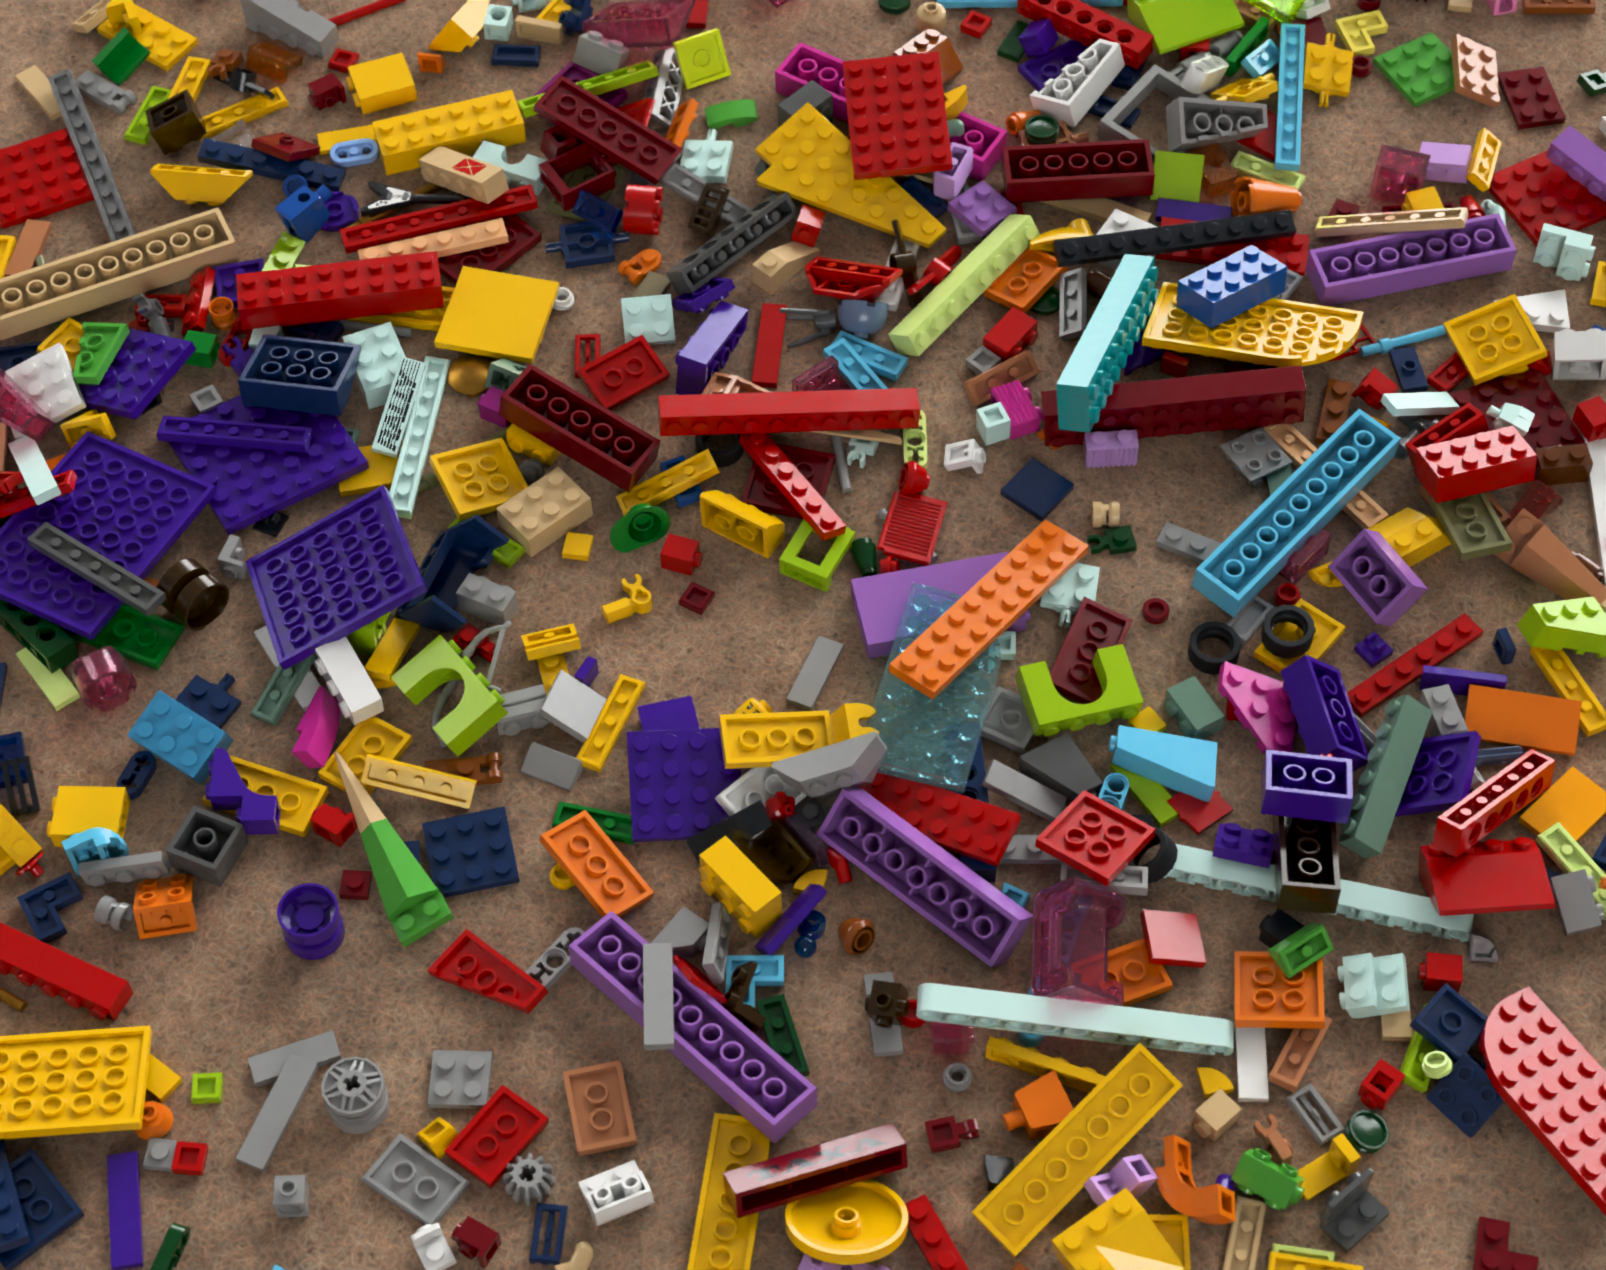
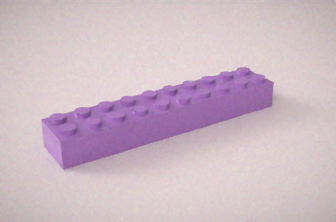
M610 911L569 945L571 965L644 1028L643 944L650 943L614 912ZM673 964L674 1049L667 1050L775 1144L817 1107V1088L709 994L689 982Z

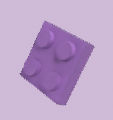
M984 180L948 202L947 210L981 238L993 231L1009 214L1017 213V208Z

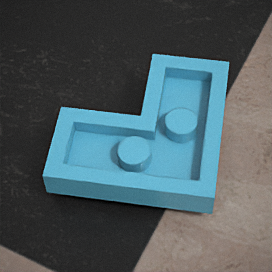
M727 955L725 994L731 986L733 971L739 965L753 961L757 963V968L743 1004H748L755 1008V986H784V955Z

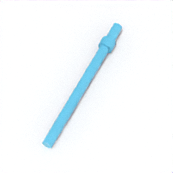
M1444 325L1392 339L1386 337L1377 340L1374 344L1360 347L1359 353L1361 357L1379 352L1382 355L1389 353L1394 348L1446 335L1447 333L1444 330Z

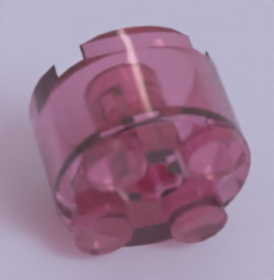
M105 646L101 650L92 652L85 657H80L73 664V680L85 705L92 710L95 707L100 708L101 711H108L120 706L130 699L129 694L131 691L134 690L135 692L137 682L124 656L112 646Z

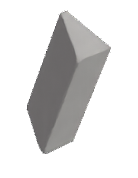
M532 742L521 768V773L571 792L583 771L581 760L536 742Z

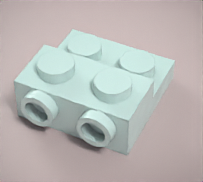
M1544 223L1533 262L1539 263L1544 267L1551 266L1557 268L1555 275L1565 280L1580 282L1581 277H1587L1591 263H1587L1586 260L1592 261L1596 248L1591 246L1593 235Z
M1372 953L1342 957L1343 965L1338 966L1337 971L1340 983H1344L1345 992L1339 993L1341 1008L1343 1010L1346 1009L1351 1018L1359 1019L1410 1011L1406 958L1403 953L1373 957Z

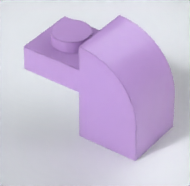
M1138 1154L1122 1158L1109 1173L1090 1177L1083 1185L1089 1192L1091 1199L1099 1207L1125 1187L1135 1199H1138L1158 1179V1176L1143 1155Z

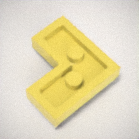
M1380 10L1336 19L1334 26L1346 49L1354 51L1353 58L1358 55L1367 56L1374 54L1375 46L1370 36L1387 33L1388 24Z

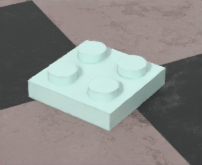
M671 294L621 298L625 343L640 335L644 336L649 345L676 343Z

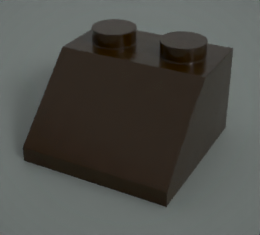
M188 89L145 111L150 134L164 155L179 151L185 144L191 141H198L207 133L205 122Z

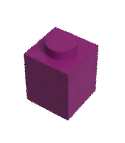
M491 386L486 394H482L478 400L480 418L506 428L511 422L499 416L500 398L505 391Z

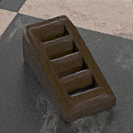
M706 182L690 218L688 228L714 237L730 190ZM710 191L721 194L720 198L717 199L709 196ZM707 200L716 203V207L707 206ZM707 210L713 214L709 217L703 215V211ZM703 219L705 221H708L709 223L707 226L699 224L700 220Z

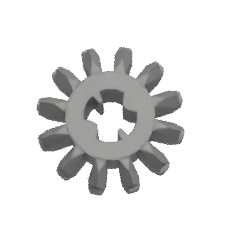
M530 1152L527 1155V1159L524 1160L517 1155L515 1158L517 1164L508 1163L506 1166L508 1173L503 1175V1182L507 1184L505 1191L508 1195H513V1200L516 1203L520 1202L523 1197L528 1207L531 1204V1198L534 1197L537 1202L541 1203L543 1201L541 1193L550 1195L552 1192L550 1185L555 1183V1177L551 1174L553 1172L550 1163L545 1164L542 1155L535 1160ZM531 1176L533 1180L527 1182L525 1177Z

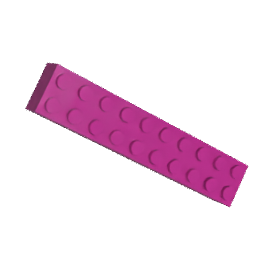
M799 42L775 71L776 92L789 97L813 80L832 94L833 117L848 123L843 60ZM961 112L955 119H960L964 123L965 132L960 137L956 135L949 138L950 143L955 142L973 149V169L969 176L982 181L1002 157V147H1006L1007 131Z

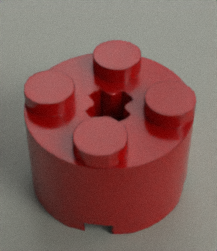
M627 184L624 198L626 206L623 208V230L629 234L659 236L660 222L663 219V208L660 207V202L663 199V187Z

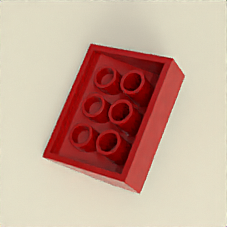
M1517 837L1514 840L1505 841L1489 839L1486 842H1477L1457 858L1433 846V843L1428 846H1420L1419 878L1439 916L1555 909V900L1542 854L1533 839L1526 837Z

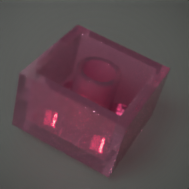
M1382 144L1369 197L1402 205L1405 201L1406 192L1423 189L1431 155Z

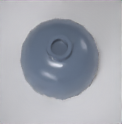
M863 300L838 301V321L845 331L851 332L854 336L861 339H868V334L879 332L885 325L888 305L875 302V306H873V303Z

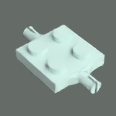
M711 129L707 130L706 140H685L680 166L711 184L727 182L734 149L733 141L716 140L717 131L715 129H712V131Z
M1078 561L1041 596L1039 607L1059 612V626L1063 627L1065 620V628H1069L1071 615L1076 614L1084 596L1093 601L1096 600L1100 567L1081 564Z

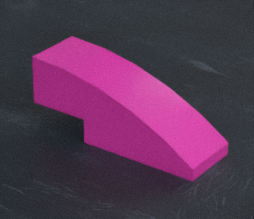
M323 686L318 687L296 729L300 736L292 750V753L308 768H321L325 766L335 742L339 726V702Z

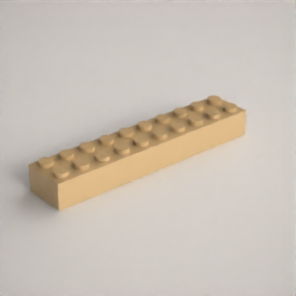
M219 207L1 278L0 340L190 278L196 272L199 273L206 267L214 270V266L239 261L236 241Z

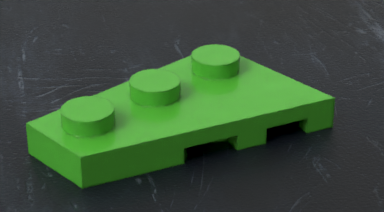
M83 322L82 329L84 334L83 337H80L79 341L81 350L80 354L76 357L73 373L77 384H100L130 332L127 324Z

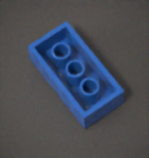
M1250 245L1179 280L1176 306L1208 327L1213 328L1285 292L1287 266L1257 247Z

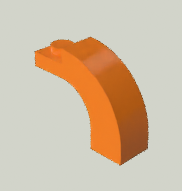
M1176 1135L1165 1136L1163 1150L1165 1166L1155 1168V1174L1158 1176L1156 1180L1158 1188L1166 1202L1176 1211L1205 1224L1221 1225L1236 1222L1235 1192L1220 1184L1197 1188L1192 1177L1191 1143Z

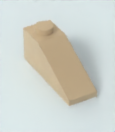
M796 241L768 250L752 264L753 283L772 295L816 257L821 250L815 246L813 248Z

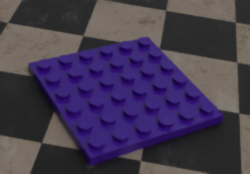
M241 395L220 404L213 410L204 414H198L192 418L312 427L314 434L308 452L168 442L189 475L216 486L217 492L208 505L228 535L262 520L261 516L264 519L369 468L367 459L335 415L243 405Z
M385 485L376 488L245 561L278 663L283 670L316 653V648L340 640L427 591L395 506Z

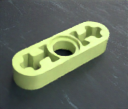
M920 410L918 428L903 429L904 464L913 460V454H918V464L927 469L926 415ZM912 438L920 439L922 443L920 445L913 446L910 445L908 441Z

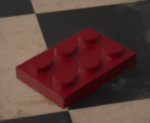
M1544 66L1498 73V83L1518 130L1565 123V114Z

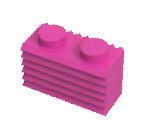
M1019 380L991 389L990 403L1001 402L1011 420V440L1039 431L1040 421H1042V413L1039 407H1034L1031 402L1032 397L1027 387L1023 388Z

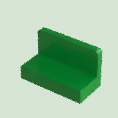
M123 27L92 62L114 83L121 85L145 61L151 52Z

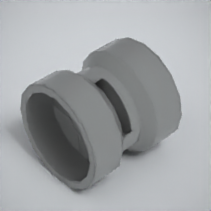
M105 895L100 899L95 908L94 920L104 925L107 923L111 924L113 929L123 932L127 926L120 924L122 919L132 920L134 915L133 906L125 902L118 903L115 898Z

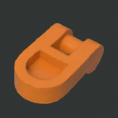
M645 249L630 260L622 261L617 271L622 276L629 277V281L636 286L644 280L649 271L656 272L661 267V254L655 249Z

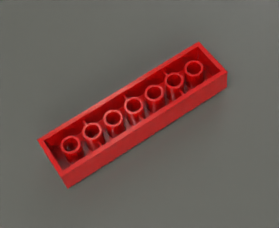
M437 251L236 274L238 311L243 331L279 325L283 327L444 307Z

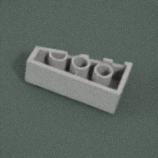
M240 0L246 26L253 32L259 31L273 40H281L290 47H298L312 56L318 55L322 58L339 41L336 24L311 9L306 12L296 0Z
M1178 97L1166 106L1168 151L1170 152L1255 137L1268 128L1267 104Z

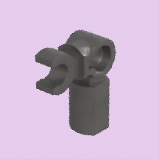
M142 293L132 298L139 306L136 309L137 312L149 321L148 325L151 333L173 337L166 318L162 317L164 309L158 299L146 298Z

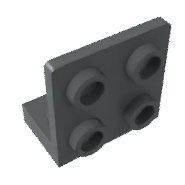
M1370 1168L1362 1174L1358 1171L1352 1175L1346 1183L1347 1187L1341 1193L1338 1190L1334 1191L1326 1199L1325 1204L1327 1206L1321 1213L1323 1218L1319 1228L1346 1254L1385 1220L1390 1213L1368 1192L1374 1171Z

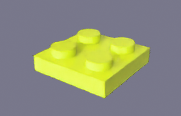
M715 28L673 42L686 89L731 75L719 29Z

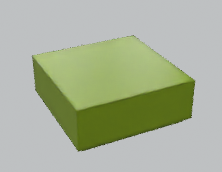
M222 1072L192 1074V1104L222 1103Z

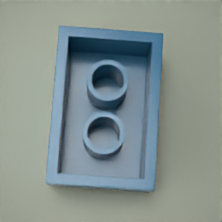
M161 690L156 693L127 734L137 745L200 785L209 777L208 764L209 759L214 757V749L223 748L227 751L234 741L225 731Z

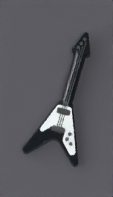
M370 181L368 182L369 189L381 198L361 208L360 213L361 216H366L414 204H449L470 199V197L460 193L415 194Z

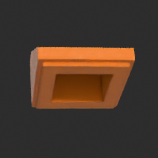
M417 53L420 71L443 73L446 60L441 55Z

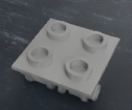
M1263 427L1220 445V448L1225 453V458L1227 460L1230 459L1235 464L1234 468L1239 470V474L1247 478L1248 485L1259 488L1263 484L1262 477L1293 463Z

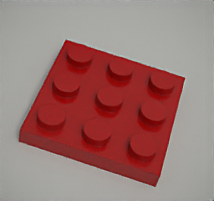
M1083 790L1036 838L1035 847L1108 886L1153 839L1155 828Z

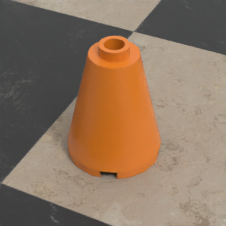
M1246 176L1238 177L1233 184H1237L1236 190L1231 191L1230 207H1232L1231 213L1233 217L1290 210L1292 213L1296 212L1302 203V195L1296 187Z

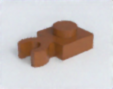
M230 49L220 50L211 61V67L208 69L210 79L220 75L221 80H225L228 77L227 72H232L233 68H238L243 61L242 52Z

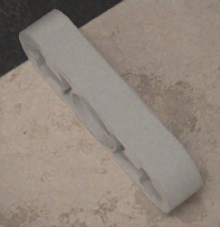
M576 927L565 930L527 969L526 973L535 980L541 976V984L548 990L571 966L570 956L565 952L570 945L569 939H577L584 931ZM552 957L563 959L562 965L557 968L549 967L547 962ZM541 967H542V968L544 969V971H545V973H544L543 975H542Z

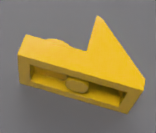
M111 0L106 6V12L110 24L124 21L126 28L131 26L134 36L143 33L133 0Z
M96 409L90 410L60 425L70 448H73L87 431L107 440H112L117 436L107 414H98Z

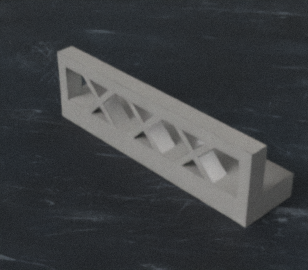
M665 44L652 55L651 62L657 67L659 76L646 80L642 100L646 98L655 99L649 124L655 121L665 129H669L679 104L683 86L680 68H676L672 61V58L677 61L675 50L668 44ZM669 74L672 75L675 85L671 84L668 78ZM664 92H668L671 102L667 101ZM660 109H664L668 117L667 119L659 114Z

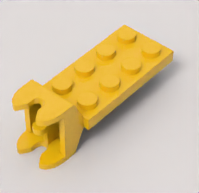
M846 703L831 715L829 710L719 715L718 723L725 769L772 767L773 762L876 731L879 735L878 730L859 725V721L870 719L876 714V711L867 704Z

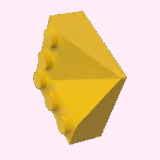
M1126 1187L1052 1239L1055 1256L1067 1270H1185V1267L1145 1209Z

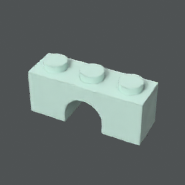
M483 140L473 158L503 168L509 187L517 188L531 184L534 194L538 196L544 188L540 181L539 164L547 161L546 159L527 154L520 163L508 164L506 147Z

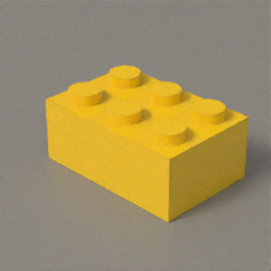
M726 835L699 855L700 884L702 889L709 896L714 894L719 902L724 904L729 915L732 913L738 919L737 923L744 933L748 934L750 932L757 939L769 930L782 916L781 891Z

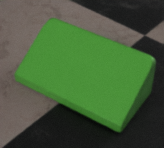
M1311 922L1268 951L1286 977L1291 978L1334 950L1324 925Z

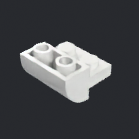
M635 1160L578 1182L596 1226L654 1204L652 1191Z

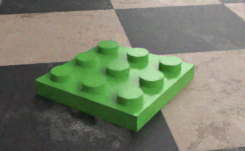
M1433 32L1380 54L1373 59L1374 65L1414 108L1454 90L1452 52Z

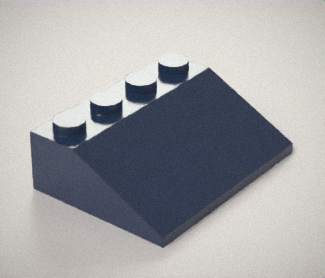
M264 334L238 379L242 404L341 416L349 401L360 357L361 345Z

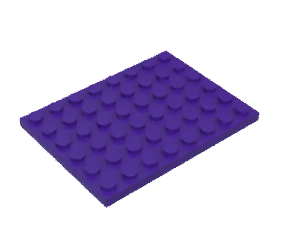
M87 431L51 471L52 475L56 476L73 470L77 475L74 491L14 513L0 528V599L93 640L124 602L29 546L27 538L43 523L47 522L144 580L209 503L217 490L213 484Z

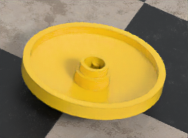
M867 1179L787 1203L785 1229L791 1242L803 1253L815 1259L834 1264H863L881 1259L901 1245L907 1234L908 1211L903 1200L892 1189L879 1182Z

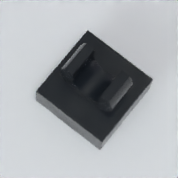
M275 512L264 519L261 516L262 520L255 523L253 530L277 537L289 516L279 512Z

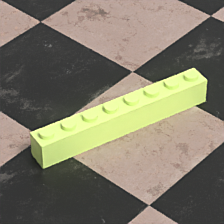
M1009 214L888 334L899 354L920 356L1029 247V242L1040 235L1031 215Z

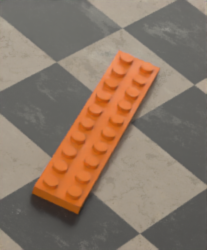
M1045 519L889 664L888 672L933 700L1085 556L1089 545Z

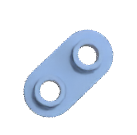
M369 138L339 142L333 145L330 150L332 163L340 168L370 164L376 161L379 156L377 143Z

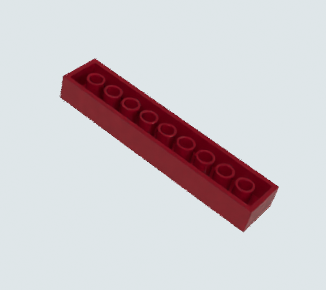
M1302 365L1114 384L1112 395H1108L1106 407L1101 409L1099 421L1094 423L1090 432L1136 429L1137 437L1140 439L1304 422L1306 385ZM1057 390L1041 391L1042 426L1045 446H1050V443L1053 447L1083 445L1084 432L1059 430Z

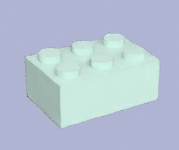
M391 322L342 337L343 343L361 345L355 377L368 409L386 404L400 357H405Z

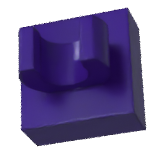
M1376 632L1365 637L1364 640L1354 647V651L1371 668L1393 654V649Z

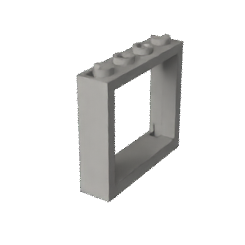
M1154 64L1100 120L1097 137L1104 141L1140 139L1119 125L1155 88H1158L1174 99L1178 97L1210 98L1202 93L1193 94L1185 90L1180 85V79ZM1150 145L1154 167L1155 152L1157 149ZM1198 148L1182 150L1177 152L1196 154Z

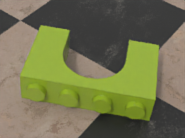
M440 634L392 675L391 679L416 706L443 683L453 680L464 681L465 689L460 703L433 727L444 743L459 757L504 718L508 712L502 706L505 700L495 689L491 692L487 689L491 685L481 672L477 675L473 672L477 667L467 656L463 658L459 656L462 652L459 646L452 639L447 642Z
M1123 644L1097 649L1092 662L1102 688V696L1089 704H1075L1064 699L1054 687L1046 661L1019 666L1015 680L1035 737L1040 735L1050 737L1067 729L1077 731L1086 725L1094 723L1104 725L1112 719L1121 717L1122 719H1130L1139 713L1144 701Z

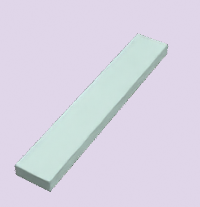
M31 433L8 443L11 453L37 505L61 495V491Z

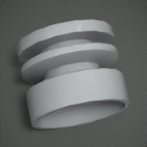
M355 1056L343 1058L328 1069L321 1083L322 1097L334 1125L342 1131L352 1134L367 1133L379 1127L387 1117L390 1108L389 1093L379 1067L369 1059Z

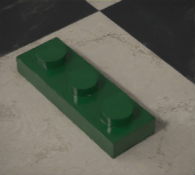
M781 994L756 1001L758 1013L766 1018L763 1029L769 1047L802 1076H808L809 1068L785 995Z

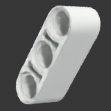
M1214 55L1193 61L1180 85L1193 94H1200L1219 86L1229 64L1224 59Z

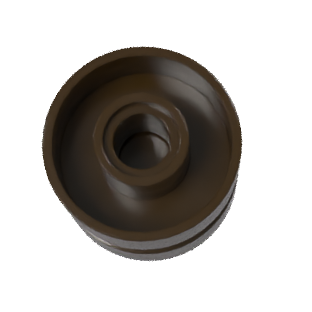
M191 558L183 559L171 566L161 577L157 588L165 592L166 600L161 605L171 614H174L188 629L193 631L205 628L220 616L229 600L227 586L214 575H211L199 562Z

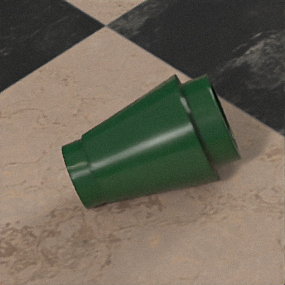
M867 537L853 541L850 552L862 577L877 575L876 544L872 542L871 538Z

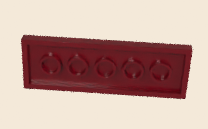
M562 75L559 76L534 105L533 111L655 185L660 182L683 152L681 147Z

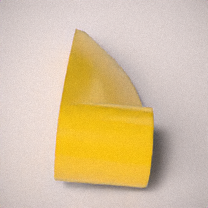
M1079 218L1070 222L1067 227L1053 229L1035 237L1029 242V249L1054 252L1052 247L1054 240L1092 236L1093 233L1087 220Z

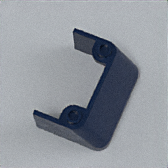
M477 514L441 532L434 540L419 568L427 591L399 606L396 614L406 621L417 623L420 626L441 633L452 632L455 628L464 625L467 619L461 616L459 611L455 609L458 604L457 590L469 573L474 574L480 568L488 567L494 556L492 553L494 549L507 544L509 538Z

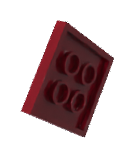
M775 443L824 499L835 464V454ZM753 460L741 502L754 505L762 512L804 519Z

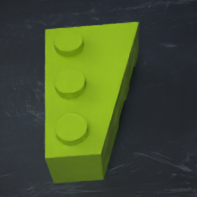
M1594 596L1532 604L1517 624L1522 635L1532 647L1556 651L1567 648L1573 649L1575 654L1583 655L1585 652L1597 653L1598 658L1606 657V614Z

